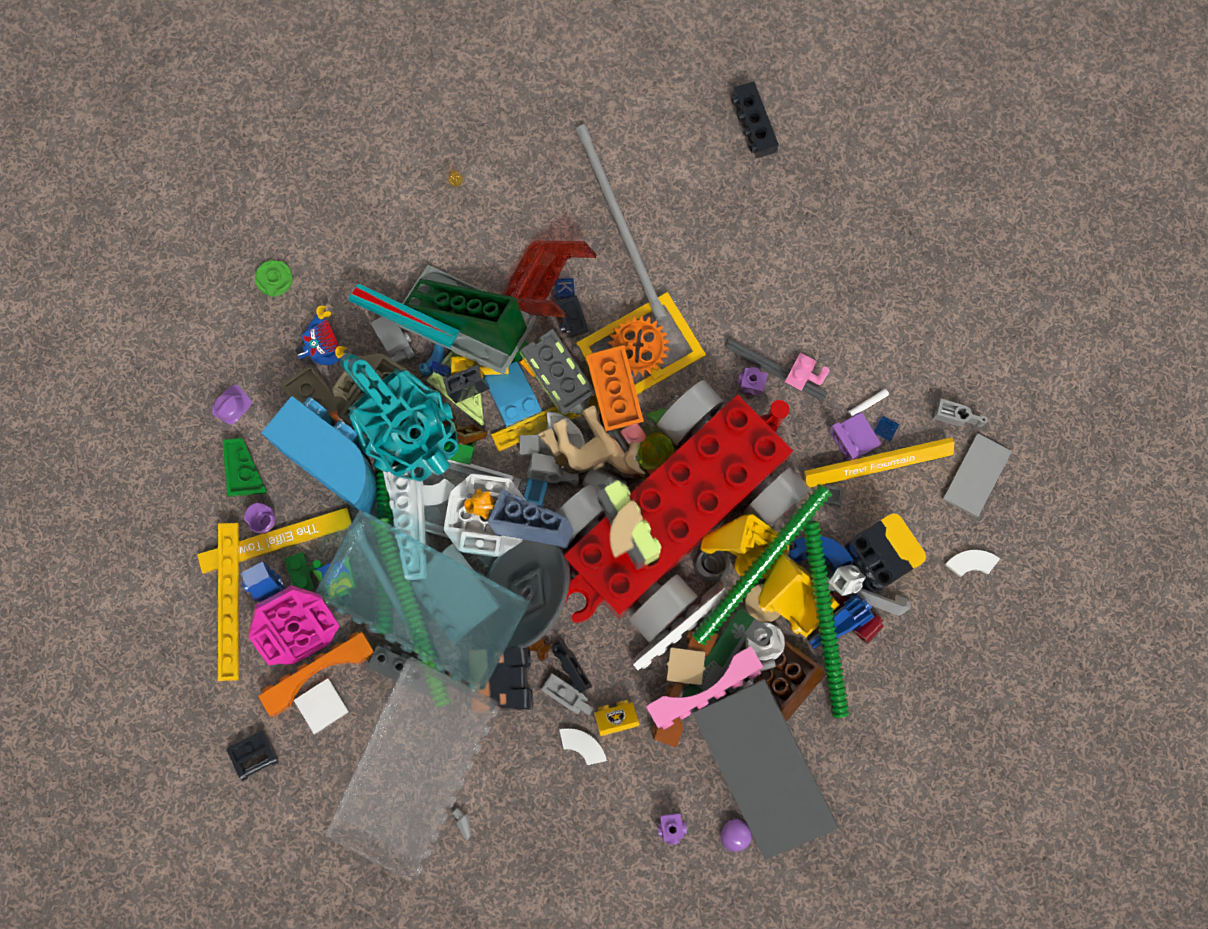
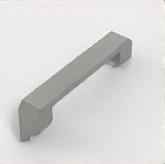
M826 568L825 570L828 572L826 577L829 578L827 583H829L834 573L831 569ZM829 583L830 586L828 587V589H830V590H832V591H834V592L839 593V592ZM862 588L857 592V595L862 600L865 598L871 606L897 616L902 615L911 608L910 600L908 601L907 598L896 595L891 600ZM850 593L845 596L851 598L856 593Z

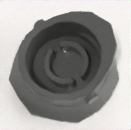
M700 549L693 560L695 573L706 582L722 580L728 574L730 558L725 551H715L712 554H708Z

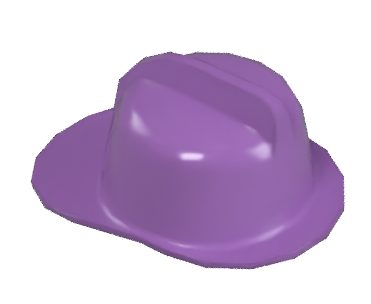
M236 384L230 386L216 399L212 413L220 420L231 425L237 422L249 409L252 401Z

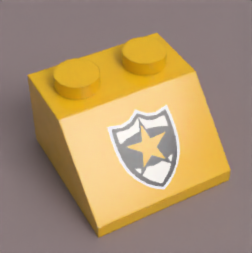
M628 700L617 702V706L609 708V705L598 707V712H594L600 736L640 725L633 702L629 703Z

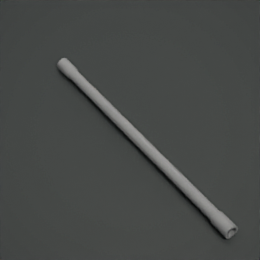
M580 125L576 128V132L585 148L650 302L656 321H661L667 317L647 274L592 144L586 125Z

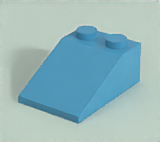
M517 361L509 365V374L485 375L484 379L490 387L488 391L505 428L541 413L542 410Z

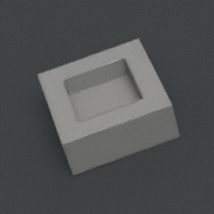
M520 435V455H532L533 452L540 454L541 439L539 435Z

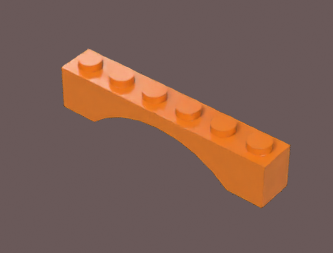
M353 633L345 643L339 642L332 646V651L329 653L317 655L311 664L305 663L296 669L297 672L293 675L287 674L280 678V683L277 685L265 687L262 690L263 693L258 697L268 715L275 717L290 708L301 686L318 671L336 664H361L372 657L375 650L365 633Z

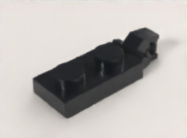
M560 641L552 646V652L561 661V667L564 672L570 676L572 686L579 693L590 689L592 684L574 654L569 652L565 643Z

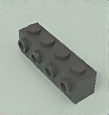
M385 644L383 647H376L367 668L432 698L434 697L430 693L432 690L428 688L430 684L426 682L428 678L424 676L425 671L422 670L423 665L420 664L421 661L416 664L411 661L412 657L401 653L399 656L393 653L395 649ZM441 671V674L444 675L443 680H446L445 686H448L451 679L447 678L448 673Z

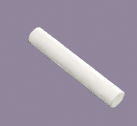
M884 389L849 410L848 413L851 418L889 395L888 391Z

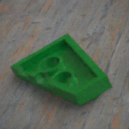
M243 439L223 440L227 496L238 497L267 493Z

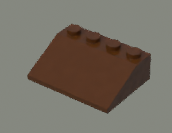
M785 640L783 652L778 658L774 659L776 667L760 671L761 674L754 678L753 684L763 679L766 680L787 722L826 674L819 664ZM749 677L744 679L745 683L749 680ZM729 691L726 692L728 696L733 694Z

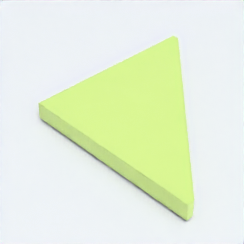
M451 350L426 381L480 425H483L481 393L458 403H455L447 395L443 379L451 376V357L461 356Z

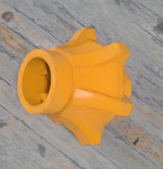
M479 488L476 489L473 496L465 500L464 507L468 514L480 515L487 519L489 518L490 510L494 509V499L490 496L489 491L482 492Z

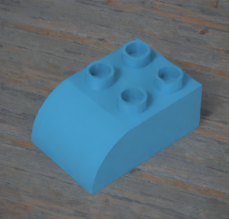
M291 396L261 434L285 456L368 518L376 503V492L378 491L376 486L378 483L376 482L377 478L372 466L360 451L362 444L357 437L358 434L341 420L332 427L331 425L335 420L327 414L328 411L311 397H308L302 404Z

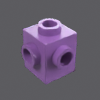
M755 367L746 368L744 373L739 375L737 383L741 384L739 390L748 396H761L768 373L760 372V369Z
M681 814L660 815L661 824L657 825L658 836L663 837V841H668V845L680 843V839H684V834L687 833L686 822L681 820ZM675 826V831L670 833L669 827Z

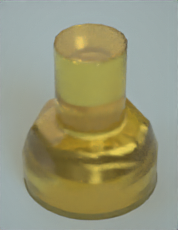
M453 170L448 180L451 186L458 187L463 183V177Z

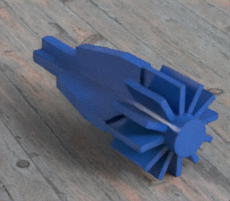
M857 593L843 603L844 606L834 614L836 638L852 631L859 625L863 626L874 618L873 613L870 611L872 607L865 598L862 600ZM821 632L808 640L814 649L821 645L820 640L822 638L819 637Z

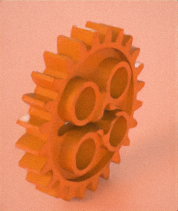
M641 315L639 320H636V317L633 316V321L631 322L626 318L625 325L619 322L621 328H613L616 335L610 334L613 341L608 342V345L613 348L624 345L626 351L633 352V356L628 359L634 377H637L638 372H641L642 377H644L646 371L652 375L651 369L654 368L658 371L657 364L664 365L661 359L668 358L664 352L669 351V348L664 345L669 344V340L664 339L667 336L666 332L661 333L663 326L657 328V321L651 324L650 317L644 321L643 315ZM639 330H642L640 342L643 347L639 349V362L636 363L637 350L635 346L638 345ZM629 332H633L635 334V338L633 340H627L625 338L626 334ZM647 334H652L654 339L651 342H646L644 337ZM644 353H651L652 358L645 361L642 359V355Z

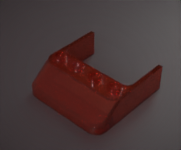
M534 241L526 249L502 295L516 297L520 310L527 314L565 317L566 313L553 300H546L569 258H596L597 254L585 241Z

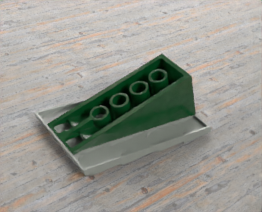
M427 265L402 304L459 330V335L452 347L449 348L402 325H397L400 328L422 336L423 339L476 361L479 365L505 374L507 367L511 364L537 317L536 314L519 307L516 297L486 292Z

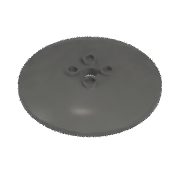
M522 539L520 544L502 556L495 557L483 581L501 605L481 625L484 635L491 643L500 648L515 646L526 648L540 640L552 628L564 607L570 582L568 560L564 557L565 552L561 546Z

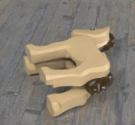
M593 405L582 412L595 438L584 444L580 449L572 445L568 440V422L566 419L553 425L558 441L554 437L552 428L539 434L540 439L550 448L552 455L555 456L556 464L561 465L560 468L569 474L583 473L590 469L596 471L604 467L603 463L608 462L616 474H620L622 478L633 480L644 477L646 474L643 470L644 465L641 464L640 444L638 442L631 443L627 452L624 453L621 446L606 433L601 425L599 406L595 407Z

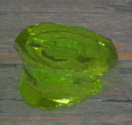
M661 432L647 435L643 442H640L638 451V462L641 467L648 470L659 468L675 453L671 439Z

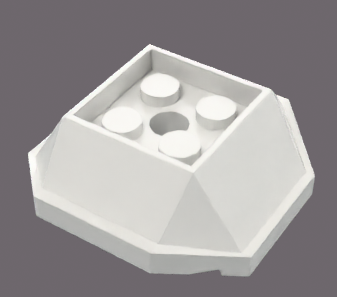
M470 474L463 482L450 491L444 531L459 552L500 557L520 544L522 539L495 534L488 521L483 522L481 520L482 516L466 512L464 507L465 500L473 496L476 489L479 488L482 492H490V496L494 499V507L502 489L507 490L514 496L522 497L523 500L525 498L511 479Z

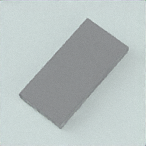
M977 433L942 500L977 518L1012 451Z

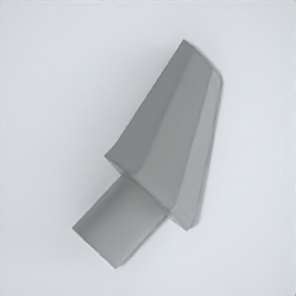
M457 808L452 814L458 820L456 824L467 841L472 835L468 813L464 815Z

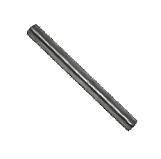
M730 339L726 344V349L784 381L790 373L789 370L733 339ZM806 381L802 391L820 401H824L827 396V391L809 381Z

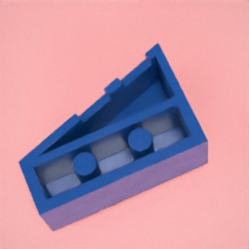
M263 561L241 573L244 579L241 583L247 593L250 592L255 602L258 601L260 603L286 589L280 575L271 570Z

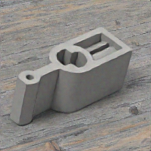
M940 399L937 402L933 416L935 420L956 426H962L968 422L975 424L977 427H983L988 420L986 416L973 415L970 408L965 405ZM958 412L962 413V417H964V419L960 418Z
M532 453L528 464L527 478L549 483L565 481L573 485L578 484L579 473H567L560 468L561 465L556 464L555 457Z

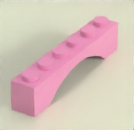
M750 646L733 656L724 676L707 691L686 698L663 696L646 706L657 728L662 727L665 730L674 724L672 720L678 717L681 720L692 714L690 710L695 707L698 709L705 707L709 704L707 700L715 697L717 700L727 694L725 690L731 686L734 690L744 684L742 680L750 677V679L757 677L761 674L760 670L763 666Z

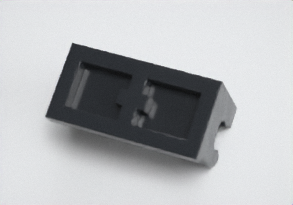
M478 365L443 379L447 395L455 403L490 389L489 384L484 379L486 376Z

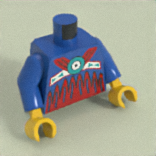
M319 306L316 310L317 314L305 329L304 334L301 335L305 345L295 349L299 359L310 355L314 363L333 366L346 354L343 352L347 347L339 345L328 320L324 318L329 317L331 312H324L326 306Z

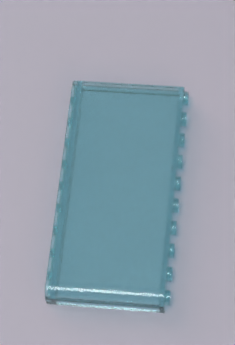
M359 510L315 592L322 596L328 606L334 605L337 612L343 615L348 613L352 616L351 620L361 625L362 623L369 625L367 629L376 634L379 632L385 635L384 639L392 643L396 641L402 644L400 648L409 653L412 651L418 654L417 658L425 662L430 660L435 663L434 667L442 672H445V670L451 672L452 678L460 682L465 680L469 683V688L478 692L485 689L530 603L526 598L363 510Z

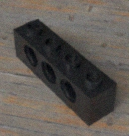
M755 81L734 87L731 101L733 106H737L739 122H743L744 136L749 138L750 152L755 154L756 159L777 153L779 144ZM744 103H749L751 106H745ZM750 119H755L757 122H751ZM756 135H761L764 138H757Z

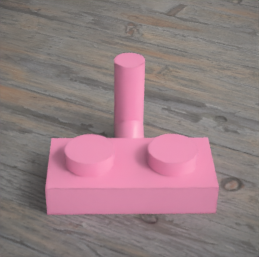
M800 353L785 382L802 391L807 380L821 385L830 370L827 367H823L818 376L811 373L817 361Z

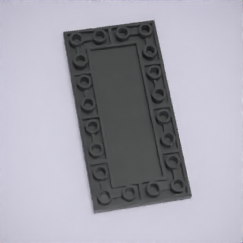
M765 679L692 713L765 860L839 829Z

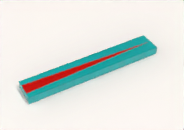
M357 284L348 297L350 302L449 348L452 347L459 335V330L363 285Z

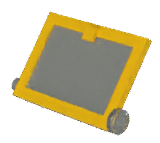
M668 292L658 297L667 317L657 321V328L663 326L661 333H667L664 339L669 340V344L664 346L668 347L669 351L664 353L668 358L661 359L664 365L657 364L658 371L654 368L651 369L652 375L646 371L644 377H642L641 372H638L637 377H634V373L631 372L637 395L706 356L676 307L678 304L676 297L673 294L669 295ZM650 302L571 346V350L578 362L581 363L585 360L588 364L587 354L613 348L608 345L609 341H613L610 334L616 335L613 328L620 329L619 322L625 325L626 318L631 322L633 321V316L636 317V320H639L641 315H643L644 321L648 317L651 318V324L656 321L650 307ZM639 330L638 345L635 346L637 350L636 363L639 362V349L643 347L640 342L642 330ZM629 332L626 334L625 338L627 340H633L635 338V334L633 332ZM647 334L644 337L646 342H651L654 339L652 334ZM626 351L627 358L630 359L633 356V352ZM644 353L642 355V359L645 361L652 358L651 353Z

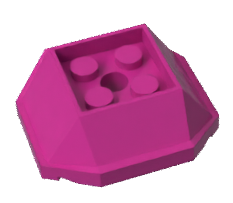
M290 586L255 605L248 636L268 665H276V663L295 664L328 646L340 625L320 594Z

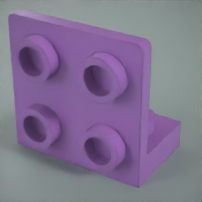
M859 413L841 424L838 422L829 430L847 461L857 459L881 445L863 413Z

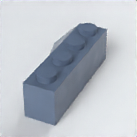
M502 489L488 520L489 525L497 535L566 548L573 533V529L566 517L548 509H543L533 502H527L522 497L514 496L505 489Z

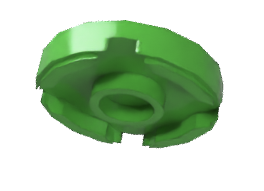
M268 260L261 264L256 271L255 283L258 289L271 297L286 293L293 282L290 268L279 260Z

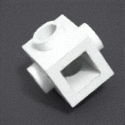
M851 564L837 568L829 583L843 596L857 593L862 588L865 576L860 572L859 568Z

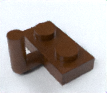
M454 423L458 444L465 445L473 441L477 442L478 440L485 439L488 431L474 424L462 427Z

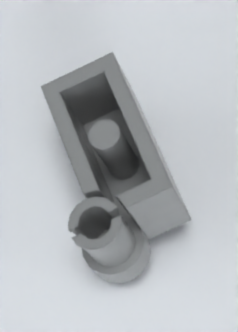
M384 317L371 322L391 360L398 363L406 358L410 359L415 356L408 343L411 341L406 331L402 332L397 324Z

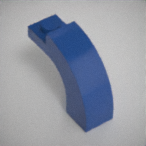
M804 537L794 540V549H789L788 557L796 563L809 559L807 558L808 552H806L807 546H805L806 540ZM820 537V540L823 541L821 546L824 547L822 552L825 553L823 558L826 559L825 563L833 573L841 566L852 564L853 558L841 544L830 538Z

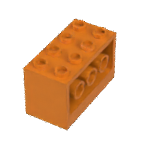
M622 345L587 354L586 357L605 431L644 422L625 346Z

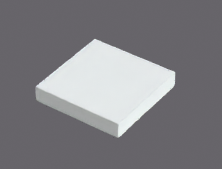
M329 678L294 700L314 734L349 713Z

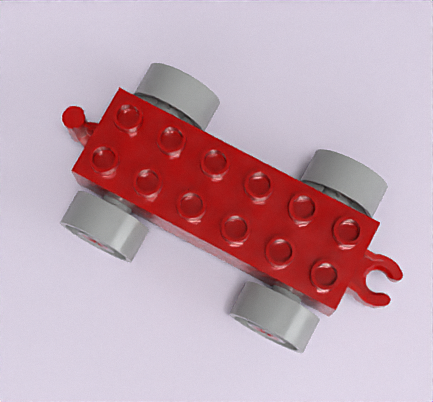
M702 380L690 388L668 409L658 422L657 427L680 448L629 495L630 501L634 500L643 520L645 519L651 530L649 532L652 539L656 537L661 546L659 558L638 570L635 568L627 552L614 557L610 543L612 526L597 501L598 490L592 484L576 493L556 512L566 517L573 529L567 548L562 547L564 552L568 551L564 557L568 560L569 568L577 575L569 582L565 604L568 601V597L573 593H581L586 598L585 607L574 612L571 616L573 623L586 622L592 618L597 608L602 604L619 620L639 601L642 606L629 619V622L650 643L698 597L678 574L662 587L658 582L697 547L706 534L715 530L751 495L756 499L742 514L754 515L772 528L809 492L811 488L791 467L775 480L771 477L787 462L793 453V450L776 433L777 428L781 426L789 414L790 409L787 402L775 400L770 405L769 412L759 416L739 395H736L720 410L725 401Z

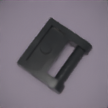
M264 730L226 749L242 782L247 780L248 776L263 768L279 763ZM266 752L267 758L246 769L243 768V763Z

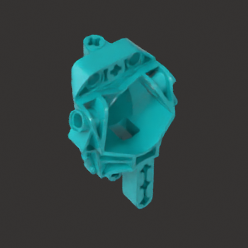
M351 353L344 354L340 359V365L364 394L348 408L350 411L348 418L351 420L353 428L359 436L362 444L361 450L368 456L375 458L372 465L387 473L390 472L395 477L418 482L425 480L432 473L439 475L446 471L450 466L448 460L458 451L456 427L451 421L453 418L451 408L448 403L442 404L440 393L430 389L421 383L420 379L404 369L401 371L396 369L381 380L365 360ZM405 418H408V420L404 421V422L401 424V426H399V424H400V422H401L402 420H404ZM418 419L422 421V423H423V425H424V429L422 428L421 424L418 422ZM447 421L448 424L444 427L443 422ZM416 427L417 433L410 437V430ZM398 435H401L405 441L412 442V444L404 443ZM450 441V448L444 450V444ZM395 460L400 462V464L393 470V468L391 467L393 462ZM417 467H421L420 473L418 475H414V469Z

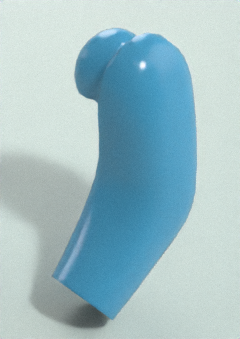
M434 344L430 359L424 364L421 363L419 365V371L423 376L432 374L444 360L443 346Z

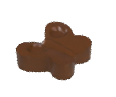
M542 637L528 648L531 651H536L538 659L544 661L547 659L548 651L551 650L552 646L546 643L544 637Z

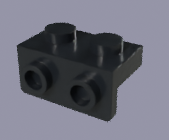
M577 296L561 301L559 298L555 299L554 312L556 317L560 316L562 322L559 323L562 334L566 333L567 339L589 332Z

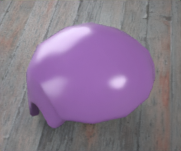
M257 502L251 504L246 509L244 520L248 523L250 530L263 534L270 531L275 525L276 514L270 506Z
M740 819L728 821L720 832L721 843L727 850L732 852L744 850L752 839V833L747 823Z

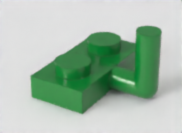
M304 552L284 558L293 586L308 591L315 590L311 574L314 573V570L323 567L324 564L319 560H315L312 566H308Z

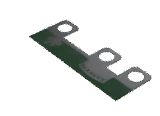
M739 608L704 661L705 670L703 671L702 685L689 684L681 698L698 695L714 686L724 676L733 656H735L746 638L760 647H764L773 635V631ZM758 628H763L767 632V637L763 641H758L754 636V632ZM730 687L726 690L733 693L737 690V688L733 690V688ZM712 697L707 701L708 703H714L718 700Z

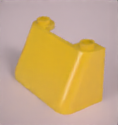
M743 515L706 534L702 539L701 550L708 554H712L715 551L731 552L737 557L734 568L737 574L741 576L744 575L745 570L748 571V566H752V562L757 560L756 557L760 556V552H764V547L769 546L768 543L773 541L772 538L777 536V532L756 516ZM789 545L786 546V550L782 551L787 556L789 554ZM771 568L766 570L767 573L762 575V579H767Z
M783 553L778 556L779 559L775 560L758 596V606L764 612L769 611L772 613L775 610L791 623L789 627L797 635L801 633L807 637L818 626L817 622L819 621L816 618L818 615L815 611L817 607L814 605L816 601L813 599L815 595H813L814 589H812V576H810L807 570ZM831 595V607H833L834 611L840 604Z

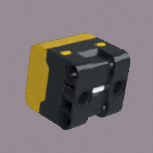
M898 514L888 515L856 535L844 546L847 551L849 547L850 556L853 558L852 564L859 568L860 572L865 576L862 587L873 593H877L915 569L926 559L924 550Z

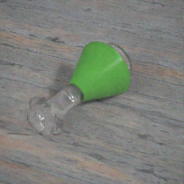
M671 395L672 400L664 408L646 413L647 419L644 422L652 431L660 430L657 427L658 422L680 398L679 395Z

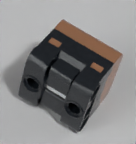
M518 646L469 651L473 712L534 709L533 691L528 688L527 669L531 668V654L528 647L518 648Z

